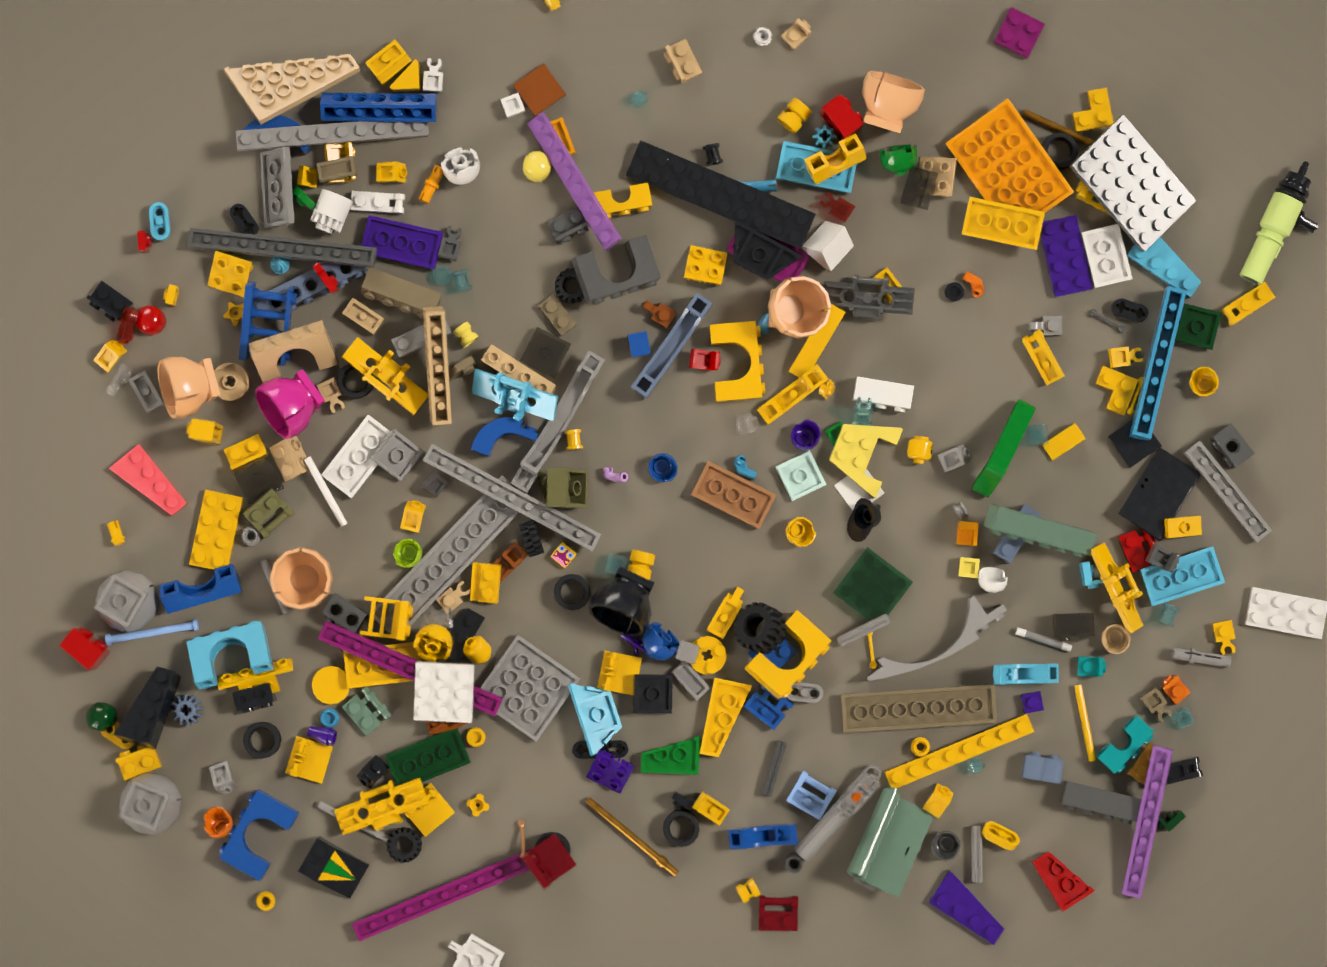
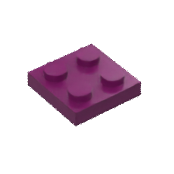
M1011 7L994 43L1028 59L1045 23Z

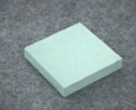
M810 450L775 467L791 501L826 485Z

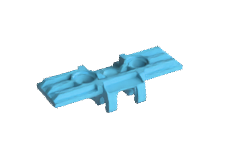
M475 369L472 394L499 404L498 408L494 411L495 413L500 415L505 410L514 412L516 415H514L513 419L520 421L526 412L551 421L555 420L558 396L535 389L530 382L526 381L524 383L504 376L501 372L494 375ZM528 397L534 398L536 404H530L528 401Z

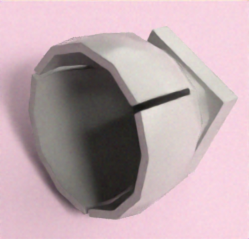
M125 570L111 574L100 585L94 609L98 610L100 618L111 629L126 633L144 628L155 616L159 600L155 586L152 587L154 584L141 573Z
M146 772L133 777L122 790L119 817L123 818L125 823L136 832L155 835L169 829L179 817L182 800L177 801V799L182 797L176 784L166 776Z

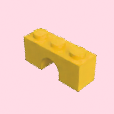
M855 133L839 141V148L834 153L824 155L820 151L804 160L807 171L816 185L867 158L865 149Z
M643 183L629 186L630 198L623 203H618L612 198L611 189L594 192L609 219L612 218L611 215L619 214L620 217L628 216L632 211L638 210V213L648 212L649 208H652L649 184Z

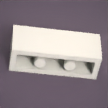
M856 377L852 401H857L856 405L868 406V403L875 404V408L886 409L888 406L894 407V411L905 412L911 408L914 386Z

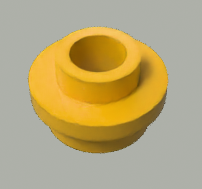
M923 737L915 738L911 743V751L916 756H925L930 750L928 740ZM922 743L924 748L918 750L917 744Z
M268 891L261 892L256 898L257 907L263 911L272 909L276 902L275 896ZM264 897L269 899V904L263 903Z

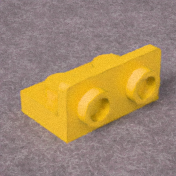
M256 434L224 449L231 465V470H237V472L247 469V465L252 462L255 464L266 460L265 456L269 455L260 434Z
M139 746L136 752L131 753L128 750L120 753V758L115 759V761L119 764L124 780L162 767L156 749Z

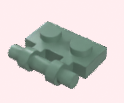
M364 687L361 690L365 695L363 699L356 694L342 708L362 732L368 736L382 724L377 718L380 714L385 720L391 714L387 710L388 707L382 704L376 697L377 694L368 687ZM369 701L377 709L375 712H372L366 704Z

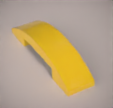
M816 364L759 407L757 411L769 425L825 383L828 377L819 365Z

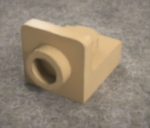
M798 18L781 35V38L795 50L811 35V26L804 19L801 21Z

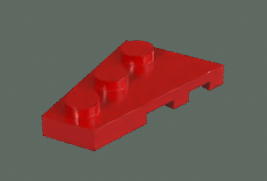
M1045 852L1032 861L1033 866L1061 911L1067 910L1095 891L1050 852Z

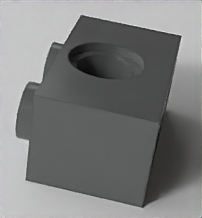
M1232 423L1227 424L1210 437L1212 447L1215 451L1221 452L1224 456L1222 459L1228 467L1237 468L1255 454ZM1228 442H1232L1235 445L1233 452L1227 450L1226 445Z

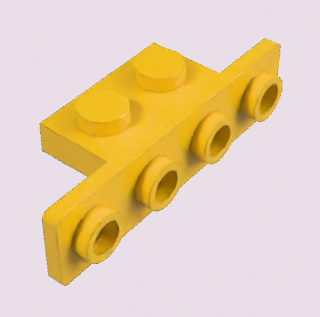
M292 658L280 659L277 662H273V670L255 674L252 668H245L232 674H223L218 677V689L222 690L238 686L239 690L270 683L272 693L279 692L280 686L276 675L293 671Z

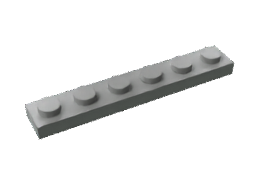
M1198 441L1184 452L1256 543L1272 531L1201 441Z

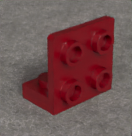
M556 834L551 835L522 856V859L544 890L553 881L576 866L575 861Z

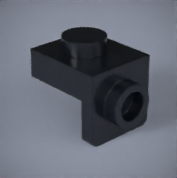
M375 755L360 770L357 777L362 785L371 789L390 767Z
M676 791L671 798L674 799L673 804L680 809L685 807L692 811V806L700 796V793H697L692 802Z

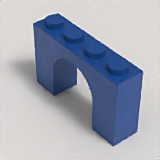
M259 789L256 793L253 791L250 795L248 808H243L238 817L240 819L237 826L234 825L229 832L230 840L228 843L224 842L219 850V853H221L219 859L258 881L262 880L271 862L255 854L247 846L245 832L248 825L255 819L265 818L289 830L300 813Z

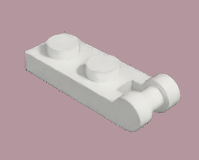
M352 191L351 201L353 203L351 211L404 214L403 201H405V194ZM390 200H395V207H390Z

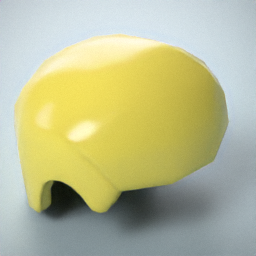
M532 151L526 155L523 162V173L528 180L542 182L549 177L551 162L545 153Z

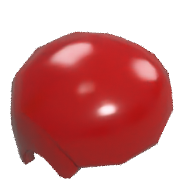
M148 305L138 310L134 322L139 331L153 336L161 333L165 328L166 318L162 310Z

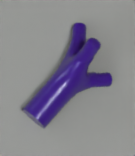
M621 634L620 637L632 646L636 656L639 655L638 649L643 652L645 651V648L641 645L643 643L642 639Z

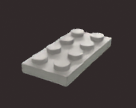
M280 147L260 152L264 228L267 229L294 223L290 147Z

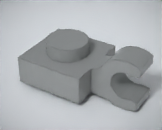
M1062 316L1041 317L1042 322L1028 323L1029 331L1040 329L1044 336L1062 335Z

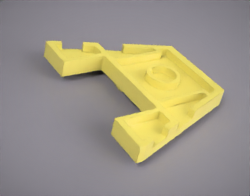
M843 424L829 461L855 481L871 497L876 498L882 482L864 475L878 438L897 445L903 429Z

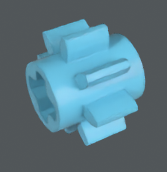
M826 125L821 130L816 128L815 130L818 135L812 136L813 139H817L815 146L820 144L823 149H825L826 145L832 147L831 139H836V136L832 135L833 128L830 130L826 129ZM822 133H826V137H829L826 141H823V138L820 137Z

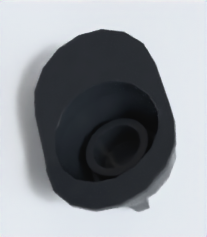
M861 498L856 502L847 523L848 535L853 541L862 542L868 537L871 529L880 523L881 506L879 504L871 503L866 498Z

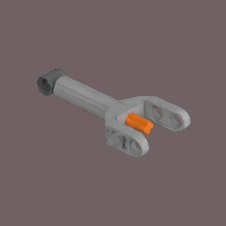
M869 764L847 787L838 801L795 847L796 852L788 855L785 866L789 872H799L803 867L804 860L810 861L839 827L874 793L879 784L878 780L881 777V768L878 765ZM870 768H875L878 771V776L867 774V771ZM793 858L797 859L800 865L793 866L790 860Z

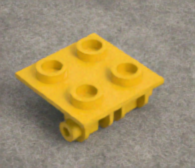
M690 245L684 278H688L687 280H698L699 283L703 281L704 284L708 282L715 284V286L721 285L728 253Z
M215 251L207 286L244 297L245 285L253 269L252 262Z
M604 650L597 688L633 695V674H639L642 658Z
M296 736L285 773L322 784L333 746H326L322 743Z
M431 783L424 788L429 804L404 813L425 837L455 813Z

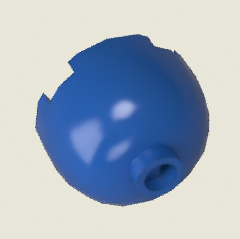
M653 622L644 632L642 639L645 654L657 660L670 659L676 655L680 643L670 630L666 633L660 628L662 624Z

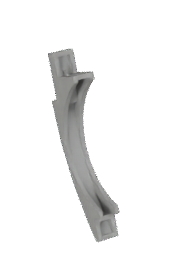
M591 351L587 352L556 407L555 420L547 422L534 445L520 463V468L510 483L512 486L526 494L529 492L579 408L605 359Z
M971 596L967 599V615L962 631L954 643L942 654L919 663H899L881 657L877 660L881 667L866 676V679L871 681L920 669L951 656L980 639L976 631L981 633L989 627V622L992 620L997 622L1005 617L1004 612L1007 609L1003 604H1000L986 614L975 596Z

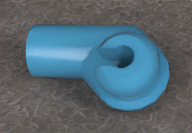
M769 313L762 315L758 323L761 334H767L770 331L768 328Z
M738 455L734 459L737 474L754 480L757 472L747 467L745 456Z

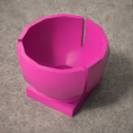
M303 369L297 372L293 379L274 378L262 383L255 390V398L261 412L271 427L284 439L297 436L308 427L312 414L317 412L325 401Z

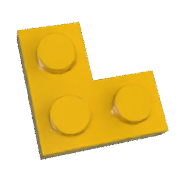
M1107 87L1087 91L1090 110L1072 113L1075 132L1109 127L1113 123Z
M1102 366L1095 384L1112 391L1106 409L1124 416L1138 379Z

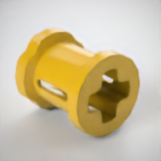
M581 429L564 431V434L567 435L568 446L566 450L583 449L580 441Z

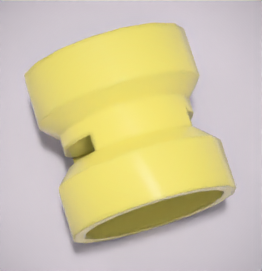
M468 321L453 331L455 337L461 339L460 344L463 348L479 338L476 332H471V325Z

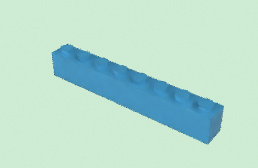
M1170 286L1164 290L1129 437L1149 441L1152 437L1187 290Z

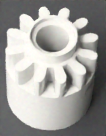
M322 189L310 221L316 224L315 228L322 232L332 234V231L340 233L353 201L334 192Z

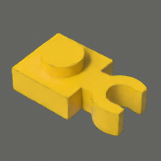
M1129 346L1108 349L1110 368L1130 366V360L1132 362L1143 361V358H1136L1135 353L1142 351V348H1133L1130 352Z
M1232 620L1212 623L1215 642H1221L1222 644L1219 649L1220 654L1225 655L1224 649L1227 646L1230 647L1231 653H1235V646L1230 641L1236 639Z

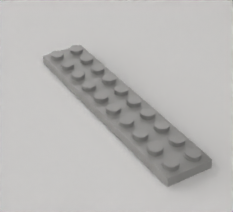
M503 475L499 478V480L512 486ZM483 494L383 599L411 602L413 615L412 618L409 617L408 625H412L520 512ZM380 602L375 609L374 619L379 624H381L383 602ZM388 603L385 630L389 634H391L395 606L392 603Z

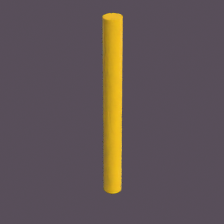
M1082 684L1075 685V694L1089 762L1096 761Z

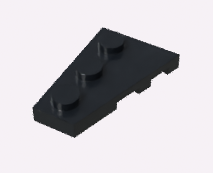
M468 608L446 627L452 636L453 646L450 656L446 660L442 658L443 661L447 663H460L464 656L463 647L465 641L476 635L485 617Z

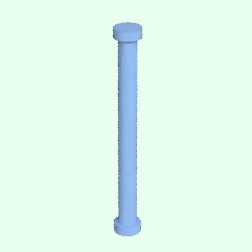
M193 619V622L111 636L106 634L105 640L107 646H110L116 642L192 629L198 631L199 624L197 619Z

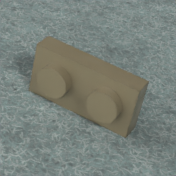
M554 294L538 305L561 336L577 325Z

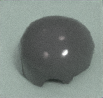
M951 831L939 832L932 840V853L939 860H952L960 852V839Z

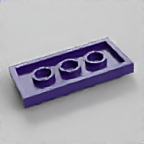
M369 215L361 246L377 248V257L435 270L444 233Z
M1077 215L1044 221L1041 239L1054 298L1092 290L1093 287Z

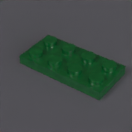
M458 728L440 733L385 755L397 786L418 778L421 779V782H424L471 763Z

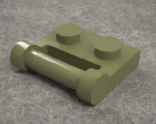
M272 487L243 512V515L265 539L288 516L291 517L295 514ZM279 507H282L284 511L267 526L263 527L261 525Z

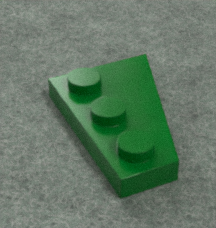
M700 736L641 753V773L699 775Z

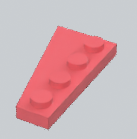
M140 444L109 468L172 516L188 504Z

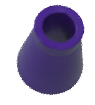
M310 726L307 737L326 746H333L337 738V731L329 727Z

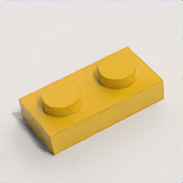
M703 791L692 806L693 809L719 826L730 811V809Z

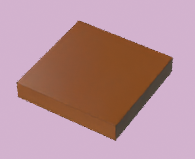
M544 63L513 85L535 117L566 96V93Z

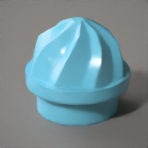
M273 257L270 266L275 273L283 274L288 271L290 263L288 259Z

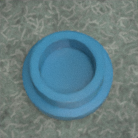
M325 709L320 715V722L323 726L332 728L338 724L339 714L334 709Z

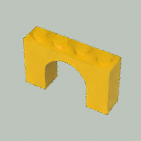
M756 321L710 325L711 346L739 345L748 352L751 360L750 370L741 379L714 383L716 402L762 399V394H765V382L761 383L760 375H764L763 363L759 364V356H762L761 344L758 345L757 337H760V325L756 326Z
M798 610L784 624L787 625V630L785 631L801 647L802 658L799 665L791 670H783L776 667L759 652L744 668L778 700L782 697L786 698L793 691L791 686L795 682L799 684L805 677L804 671L807 668L811 670L818 662L816 658L819 654L823 656L830 649L828 644L831 640Z

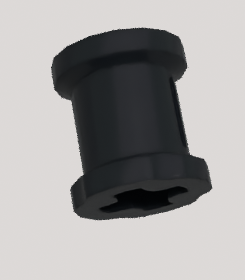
M719 143L703 146L707 156V166L723 163V159L720 158Z

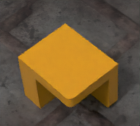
M958 521L956 544L977 546L979 523Z

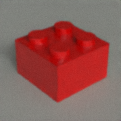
M841 94L824 105L820 111L821 117L830 128H833V132L840 141L861 131L863 127L862 121L864 120L858 111L854 112L850 107L852 104L846 96L842 97Z
M86 627L73 628L59 645L87 670H96L110 653L107 649V644L100 639L95 640L92 637L94 634Z

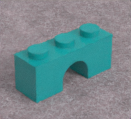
M1134 715L1122 728L1129 738L1128 745L1118 750L1108 743L1096 756L1114 774L1123 771L1127 766L1125 764L1129 758H1135L1140 752L1139 748L1142 744H1148L1153 738L1152 734L1154 731L1137 715Z

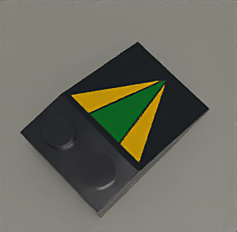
M319 836L316 838L298 872L335 892L351 898L369 864Z

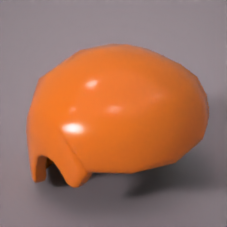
M213 807L204 814V829L208 835L213 838H222L229 834L233 827V818L223 807Z

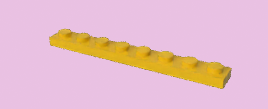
M1024 714L884 773L889 785L899 788L1033 733L1034 730L1028 715Z

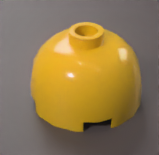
M428 624L422 627L416 634L413 648H416L419 652V657L427 661L436 662L437 659L442 658L446 660L451 654L453 639L445 627L437 624Z

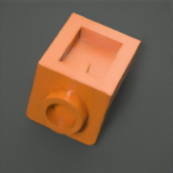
M1178 675L1167 676L1162 681L1163 685L1160 687L1175 705L1191 693L1181 682Z

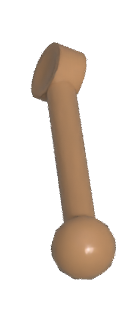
M523 820L518 821L522 847L521 858L526 853L524 827L526 824Z

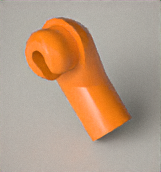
M967 271L963 280L971 284L972 295L979 298L984 294L982 279Z

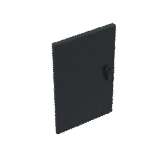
M1160 447L1118 514L1160 541L1165 534L1164 519L1175 518L1201 474Z

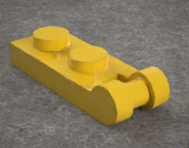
M1263 282L1262 285L1252 289L1220 311L1223 315H1226L1229 325L1232 326L1276 297L1266 282ZM1235 308L1239 314L1235 316L1232 309Z
M1040 329L1036 330L1033 335H1027L1022 338L1046 385L1065 376ZM1036 341L1039 344V347L1035 348L1033 345V343Z

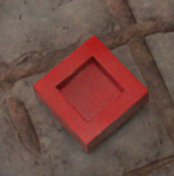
M137 231L138 250L141 253L149 252V247H152L151 236H148L146 231Z

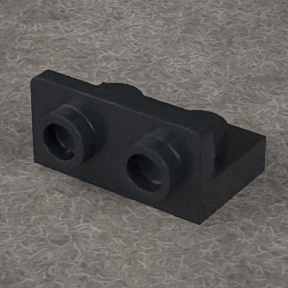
M103 281L99 283L91 296H87V299L90 300L89 305L96 310L103 309L106 312L105 316L113 322L115 319L121 322L134 304Z

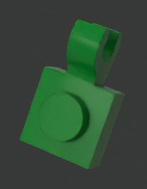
M295 184V189L292 191L293 201H296L302 207L306 205L312 210L316 203Z

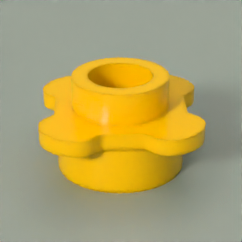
M829 379V381L820 386L819 394L823 395L825 399L833 395L835 390L834 382Z
M477 794L475 798L467 800L466 804L472 810L473 816L477 817L482 811L489 809V804L484 801L482 794Z

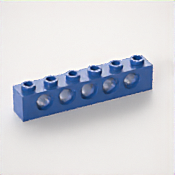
M322 93L320 101L321 121L436 122L437 94Z

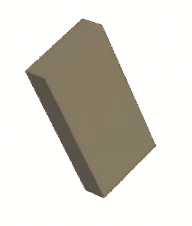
M354 156L316 163L320 183L358 175Z

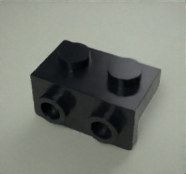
M270 683L232 693L236 711L242 710L243 714L254 711L255 706L261 705L262 708L273 706L272 702L277 701L275 693H272Z

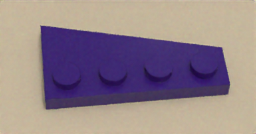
M949 870L929 903L995 945L1004 928Z

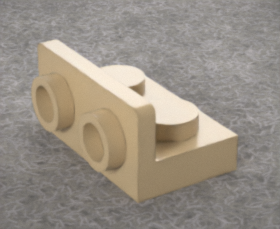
M686 39L671 46H665L666 52L663 54L666 61L672 63L674 67L672 72L676 80L680 79L681 83H685L702 74Z

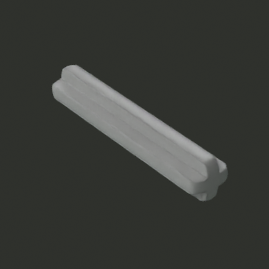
M883 614L838 636L837 641L840 646H845L888 625L890 619L887 614Z
M975 825L971 827L972 882L982 883V827Z

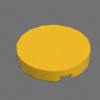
M335 666L323 667L317 671L312 680V690L316 698L326 704H335L344 700L350 689H347L346 672Z

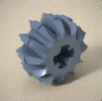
M187 693L183 696L184 700L181 696H178L177 700L179 703L172 702V705L177 707L171 710V713H177L173 720L181 718L179 725H183L186 721V725L191 726V720L194 724H197L198 720L196 717H203L201 713H198V710H204V707H198V704L202 702L201 699L194 702L196 695L193 694L189 699ZM186 704L188 708L192 709L191 712H188L189 715H187V712H183Z

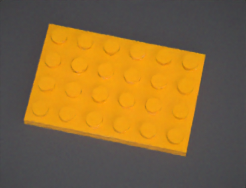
M1009 98L945 143L985 200L1046 213L1074 193V190Z

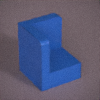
M647 331L628 335L632 357L651 355Z

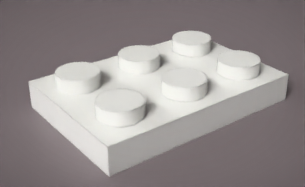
M1118 224L1081 233L1094 289L1132 280Z

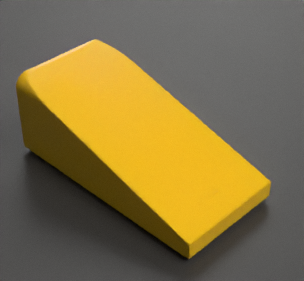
M1076 423L1042 444V446L1053 461L1086 438Z

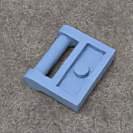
M802 771L786 801L820 820L837 790L833 787L825 786L808 776L807 772ZM805 782L826 794L825 799L823 800L802 788V784Z

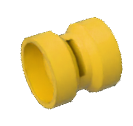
M753 878L748 879L743 885L735 886L744 904L753 896L761 895Z

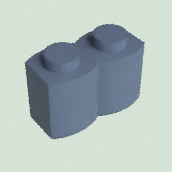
M1030 751L1029 755L1024 754L1021 777L1061 784L1064 761L1060 760V756L1049 754L1048 758L1041 757V753Z

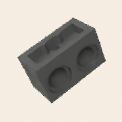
M334 593L322 611L325 614L324 619L331 623L337 622L342 625L341 627L357 633L368 616L366 612L337 593ZM335 604L341 607L339 615H334L331 612V608ZM350 615L357 617V623L354 626L349 625L347 622Z

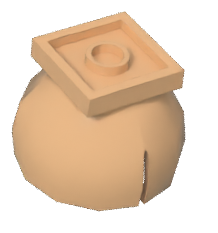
M879 71L867 72L862 87V96L867 108L864 122L901 133L903 120L918 110L923 101L925 89L911 80Z
M805 276L785 279L775 289L770 291L768 328H777L779 332L794 338L813 336L827 324L831 310H822L831 308L828 293L818 281Z
M182 356L167 357L159 361L158 381L163 402L170 417L174 419L185 418L195 414L204 403L211 402L220 396L211 358L203 359L199 363Z
M299 547L286 551L274 563L270 576L273 594L277 593L275 596L285 606L298 610L318 606L330 593L333 581L329 562L318 551L304 547L302 549Z

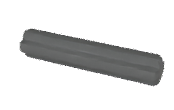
M780 740L776 741L761 792L762 795L768 797L772 795L786 748V743Z

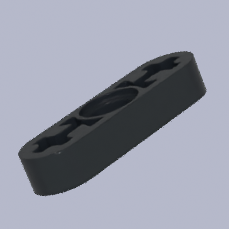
M609 740L604 744L607 752H609L608 743H612L611 747H617L618 743L625 747L622 754H618L617 751H611V758L616 755L615 758H622L628 753V745L623 740ZM579 741L574 744L572 752L576 758H596L597 754L589 756V751L584 752L582 756L579 755V752H576V748H579L580 744L583 745V748H588L586 741Z

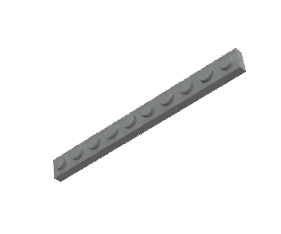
M357 121L235 131L237 151L428 137L429 129L428 122Z
M431 444L423 459L424 462L591 551L594 550L602 535Z

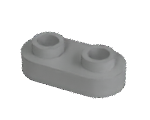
M795 682L791 688H797L798 693L796 695L790 693L787 696L791 701L817 703L823 698V689L818 684L803 682L797 684ZM813 689L817 691L815 697L810 695V691Z

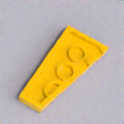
M714 678L699 754L719 757L752 685Z

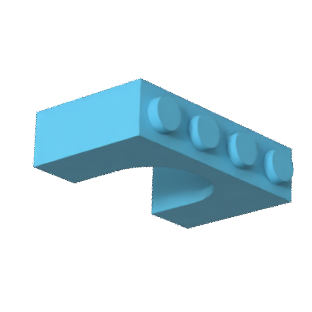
M252 621L241 627L234 626L223 632L216 631L208 636L195 637L187 641L194 682L199 690L218 685L214 661L217 654L229 645H241L247 649L250 665L255 674L274 669L266 630L261 621Z

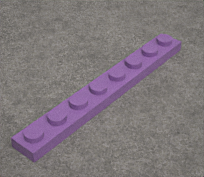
M538 114L528 123L529 128L603 249L609 250L622 238L546 114Z
M1158 745L1153 746L1122 894L1139 899L1142 898L1172 759L1173 749Z

